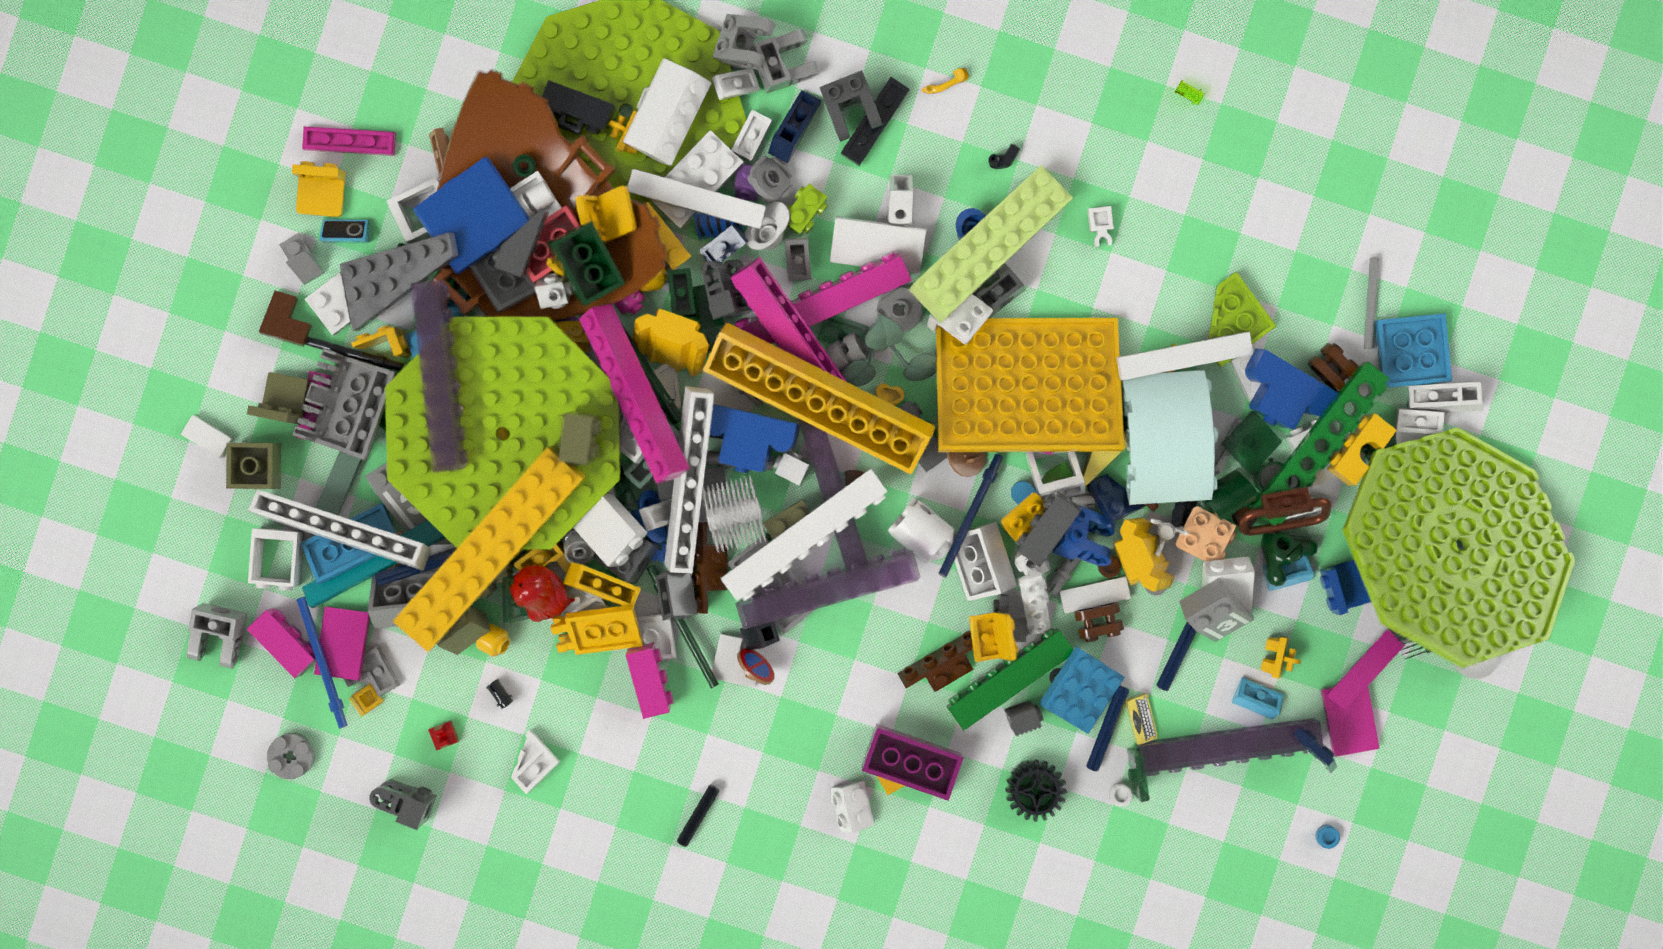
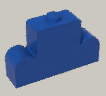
M1256 348L1245 368L1247 379L1252 382L1261 383L1249 404V408L1264 417L1263 421L1272 426L1277 424L1282 428L1295 429L1304 413L1321 416L1338 394L1266 349Z
M713 404L709 435L724 436L719 456L720 463L735 466V471L747 474L749 470L766 472L772 447L778 452H789L794 449L801 424Z

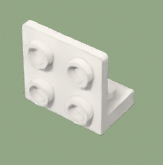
M972 294L942 323L931 314L927 327L935 331L940 326L959 341L967 344L992 314L993 309Z

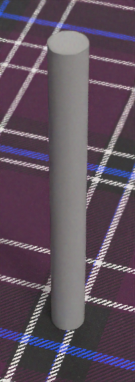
M1370 258L1364 349H1373L1379 258Z

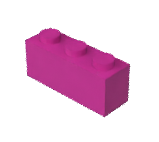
M268 609L247 630L293 678H297L316 662L311 643L306 642L301 637L302 633L298 628L290 626L285 621L286 617L280 610Z
M654 642L644 644L642 647L628 648L625 656L643 719L670 713L674 700L672 692L667 691L665 683H668L665 669L661 670L660 662H662L660 649L655 648Z

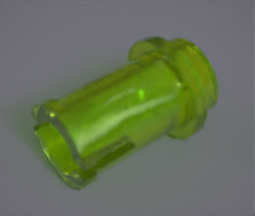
M1181 80L1174 92L1191 101L1192 105H1199L1205 95L1201 88L1198 90L1184 82V80Z

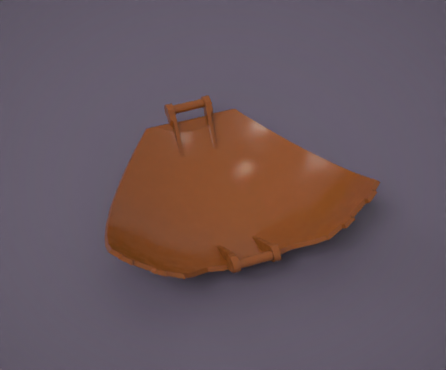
M491 69L487 73L478 70L456 119L445 154L437 191L448 181L456 178L487 156L508 187L512 188L527 178L520 177L514 172L513 161L520 154H528L536 162L535 172H540L561 207L569 206L580 222L575 198L580 195L599 196L613 190L614 188L608 180L616 169L611 164L608 165L588 144V139L584 135L580 136L573 144L564 138L548 105L549 100L534 93L533 86L524 82L516 84L502 78L503 73ZM581 151L602 171L599 176L579 157ZM522 162L520 166L526 169L529 167V164ZM631 200L636 230L604 244L625 284L586 306L580 305L573 293L570 295L568 304L564 307L541 309L537 294L498 314L470 268L456 275L450 264L441 269L442 272L432 280V283L436 287H440L454 301L464 316L475 307H478L486 317H550L552 320H560L585 314L592 307L611 305L638 291L665 268L667 251L665 244L662 245L658 233L660 224L657 216H652L647 203L642 204ZM452 277L472 299L466 302L446 280Z

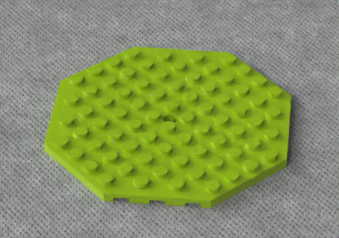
M598 0L546 16L512 81L516 84L524 82L533 86V92L541 97L548 80L612 103L616 108L612 118L614 122H617L619 115H621L620 108L624 105H630L633 111H638L637 105L645 87L650 86L663 59L685 67L711 82L671 166L659 163L638 150L636 154L616 151L615 148L622 132H619L617 139L610 136L613 128L610 126L606 134L600 132L599 135L587 131V127L584 125L580 136L584 135L588 139V144L608 165L611 164L616 169L608 180L614 189L619 186L628 187L633 169L665 178L710 130L732 150L747 120L740 97L719 100L712 80L716 75L732 72L730 65L713 58L720 36L719 30L662 0ZM557 116V118L555 119L557 125H558L559 120H560V118H561V117H559V116ZM630 116L625 117L626 119L623 124L624 127L626 126ZM567 117L566 120L576 125H578L579 122L578 120L572 119L570 117ZM559 128L561 135L572 144L580 137L577 134ZM581 151L579 157L599 176L602 171ZM629 193L631 200L642 204L647 200L661 218L666 216L649 198Z
M453 317L385 387L387 480L456 548L463 543L547 447L552 445L560 452L564 414L567 412L575 411L599 415V420L602 421L601 434H598L596 437V443L599 444V454L588 465L572 463L587 477L522 549L551 550L601 499V496H605L620 481V405L611 388L610 379L550 317ZM500 427L508 429V439L501 440L498 437L497 432Z
M1459 427L1373 452L1368 463L1369 469L1361 480L1342 531L1380 623L1461 668L1550 639L1575 558L1572 552H1568L1563 541L1566 539L1559 522H1555L1550 510L1553 508L1546 492L1541 491L1537 481L1539 476L1536 470ZM1456 540L1462 542L1463 551H1458L1459 548L1456 545Z

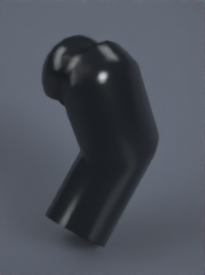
M1011 144L1005 154L990 155L988 158L990 167L996 170L1010 167L1020 148Z

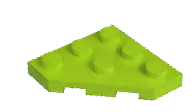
M1234 272L1216 285L1208 339L1250 332L1251 344H1254L1277 327L1237 272ZM1232 359L1217 361L1216 363L1219 367H1222Z

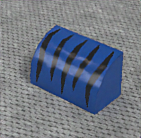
M703 213L694 214L699 240L715 238L735 223ZM735 223L741 232L744 233L742 224Z

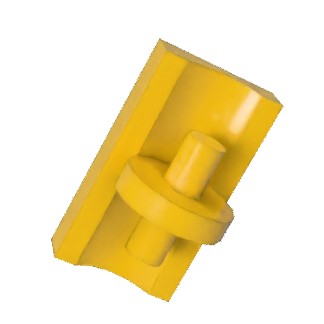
M636 111L631 113L625 127L623 124L626 118L619 115L617 122L610 120L608 126L613 128L611 137L617 139L619 132H622L615 148L620 153L625 151L636 154L637 152L636 149L623 142L637 113Z
M1283 636L1280 638H1267L1265 649L1277 652L1275 660L1263 658L1261 670L1272 674L1274 678H1281L1284 661L1287 662L1285 670L1291 672L1294 663L1301 664V659L1295 658L1297 649L1290 648L1289 654L1286 656L1289 638Z

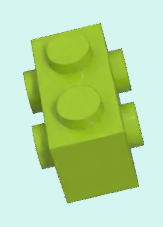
M808 183L806 188L801 186L795 195V198H797L792 206L790 204L787 206L790 215L787 227L800 237L804 232L806 234L809 233L815 224L813 222L817 214L821 216L828 206L826 203L827 196L810 183Z

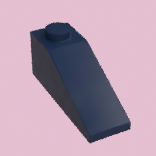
M801 90L774 134L768 153L788 163L822 100Z

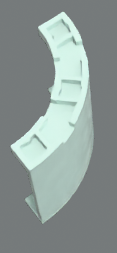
M1205 370L1157 373L1122 380L1121 392L1124 417H1128L1129 428L1126 429L1127 451H1130V463H1127L1126 482L1129 505L1212 500L1213 490H1217V480L1214 477V442L1218 440L1217 429L1213 428L1209 394L1211 393V381L1206 379Z

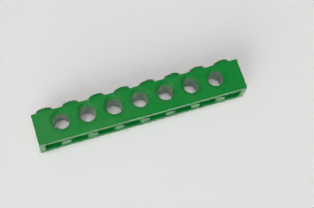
M1368 361L1362 362L1260 493V498L1255 500L1249 509L1263 507L1261 495L1305 487L1309 488L1317 478L1315 474L1320 468L1323 470L1331 461L1329 456L1334 450L1338 451L1345 443L1343 438L1348 432L1352 433L1360 423L1358 421L1359 417L1371 410L1374 405L1373 399L1385 392L1388 387L1386 383L1390 378ZM1361 384H1365L1368 387L1366 396H1362L1359 393ZM1351 402L1354 406V411L1351 415H1348L1344 410L1345 404ZM1334 420L1340 424V429L1337 433H1333L1330 430V424ZM1319 439H1323L1326 443L1325 449L1321 452L1316 449V442ZM1305 457L1310 458L1312 462L1308 470H1304L1301 465ZM1292 475L1297 478V485L1294 488H1290L1287 485V480ZM1265 516L1261 518L1269 524L1276 526L1277 523L1281 524L1287 516L1267 520Z

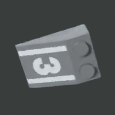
M387 463L365 476L377 496L405 531L427 521L387 480Z
M1219 578L1179 601L1185 620L1198 633L1215 642L1254 620L1253 615Z

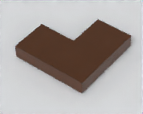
M274 291L259 333L304 347L312 326L309 323L291 318L298 301L296 296Z

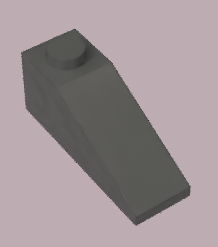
M542 209L538 211L502 245L501 249L498 248L493 258V261L496 262L495 268L525 278L549 212Z

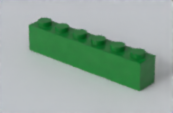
M1050 628L1041 635V640L1036 643L1032 641L1024 646V652L1016 656V660H1005L1004 666L999 669L997 667L991 669L985 674L986 678L981 682L978 680L974 681L967 687L968 691L960 695V693H957L948 700L949 704L946 706L963 731L1069 658L1074 649L1058 628L1055 630Z

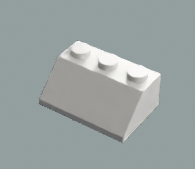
M997 522L969 529L955 558V564L967 601L1002 594L1017 587Z

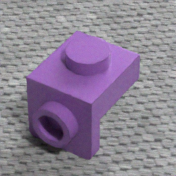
M743 164L737 170L735 198L745 201H757L758 193L748 182V175L752 165Z

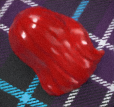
M525 566L514 575V583L510 587L513 600L518 606L524 607L527 610L528 616L533 622H541L542 620L559 616L567 606L575 601V598L568 597L566 588L557 574L543 566Z

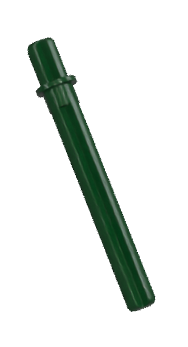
M622 324L662 410L673 425L681 421L682 414L674 403L675 399H671Z

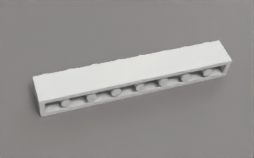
M685 386L678 444L690 469L674 479L664 562L669 572H693L714 393L708 388Z
M869 469L732 569L721 580L737 601L741 598L743 601H746L755 594L753 589L757 586L765 587L774 580L772 575L778 571L783 574L792 567L790 562L798 557L799 560H802L811 553L809 548L813 545L821 546L830 539L828 535L836 530L839 533L848 526L846 521L854 516L855 519H858L867 512L865 507L871 503L876 506L886 498L884 494L887 490L874 472Z
M258 489L248 510L260 517L423 571L432 550L423 543Z

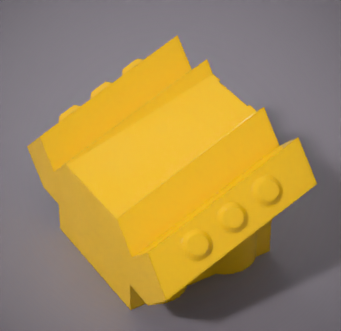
M660 308L655 316L645 314L635 319L632 339L641 353L647 355L650 363L667 364L674 368L676 373L687 368L690 377L703 372L709 344L704 334L700 333L698 322Z
M1142 517L1125 519L1120 529L1122 539L1114 541L1113 545L1130 586L1141 582L1142 587L1154 592L1171 588L1175 576L1166 572L1170 562L1165 559L1163 552L1158 557L1155 555L1159 545V536L1149 532L1153 523Z

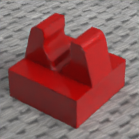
M451 720L428 729L436 751L459 742Z

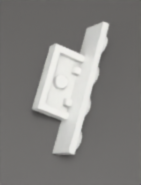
M1036 568L1028 570V576L1018 578L1028 633L1033 635L1043 633L1051 628L1047 608L1049 597L1046 591V581L1041 572H1038Z

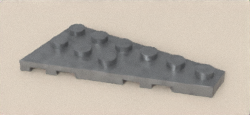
M446 233L341 263L340 269L352 330L359 331L362 329L365 323L369 320H374L381 311L390 308L410 293L416 285L425 282L432 273L441 270L459 255L454 233Z

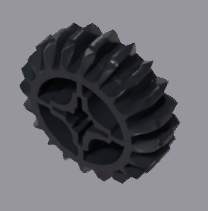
M1038 759L1034 760V766H1031L1029 760L1025 761L1026 768L1023 769L1022 765H1017L1019 773L1011 771V775L1015 779L1007 778V783L1012 786L1005 787V791L1012 794L1008 795L1006 799L1010 802L1013 801L1010 805L1012 810L1018 808L1016 811L1018 816L1025 812V820H1028L1032 814L1034 822L1038 821V815H1041L1045 821L1047 820L1046 813L1049 812L1052 817L1055 816L1052 810L1054 807L1059 811L1061 810L1058 801L1062 803L1066 801L1064 797L1060 796V794L1067 793L1065 788H1060L1066 784V781L1064 779L1058 780L1061 778L1062 773L1060 771L1055 772L1056 767L1054 765L1047 769V761H1043L1040 767ZM1040 773L1050 777L1054 787L1041 784ZM1033 774L1028 784L1019 786L1026 776ZM1037 783L1041 792H1038L1039 794L1035 798L1031 789ZM1018 794L1031 797L1032 807L1023 804L1019 800ZM1053 794L1045 805L1040 806L1041 800L1044 797Z

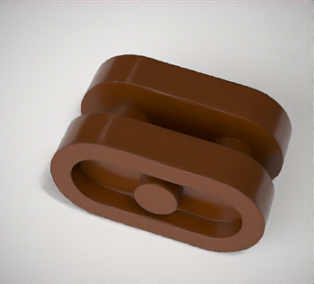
M1327 343L1320 350L1323 357L1320 359L1314 356L1308 362V366L1329 388L1339 393L1345 385L1344 381L1346 379L1349 380L1359 366L1353 360H1348L1343 355L1344 351L1339 345ZM1329 363L1340 372L1338 375L1328 366Z
M1119 602L1074 611L1076 621H1083L1084 627L1078 629L1080 639H1085V642H1092L1098 640V636L1107 634V637L1121 635L1120 631L1124 630L1123 620H1115L1114 616L1115 613L1120 612ZM1106 617V622L1093 625V618Z

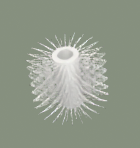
M750 475L752 495L745 477L748 499L741 478L740 484L743 498L741 497V491L736 479L737 495L732 480L730 481L734 502L732 501L728 483H726V489L729 497L726 496L723 483L721 484L723 498L719 488L717 489L718 499L713 485V497L708 486V497L703 488L706 516L718 552V541L723 551L724 546L722 544L725 543V546L728 548L727 536L731 548L733 547V540L736 543L735 546H738L736 537L739 538L740 545L742 546L741 532L747 545L744 524L750 544H752L750 529L752 530L755 544L757 543L754 525L761 543L758 520L766 542L762 512Z

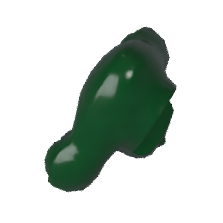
M1281 532L1263 534L1261 547L1266 562V578L1269 583L1276 587L1284 585L1287 578L1282 566L1300 560L1303 555L1313 556L1316 554L1318 549L1316 540L1307 536H1295Z

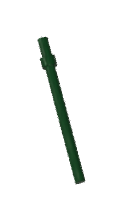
M654 564L648 567L647 571L655 584L653 587L658 594L656 576L659 575V572ZM674 620L710 688L719 685L685 620Z

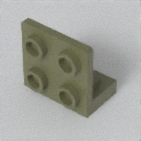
M269 372L263 402L258 403V407L248 405L247 415L300 424L297 423L298 417L303 418L304 415L302 406L306 404L304 400L309 389L310 380Z

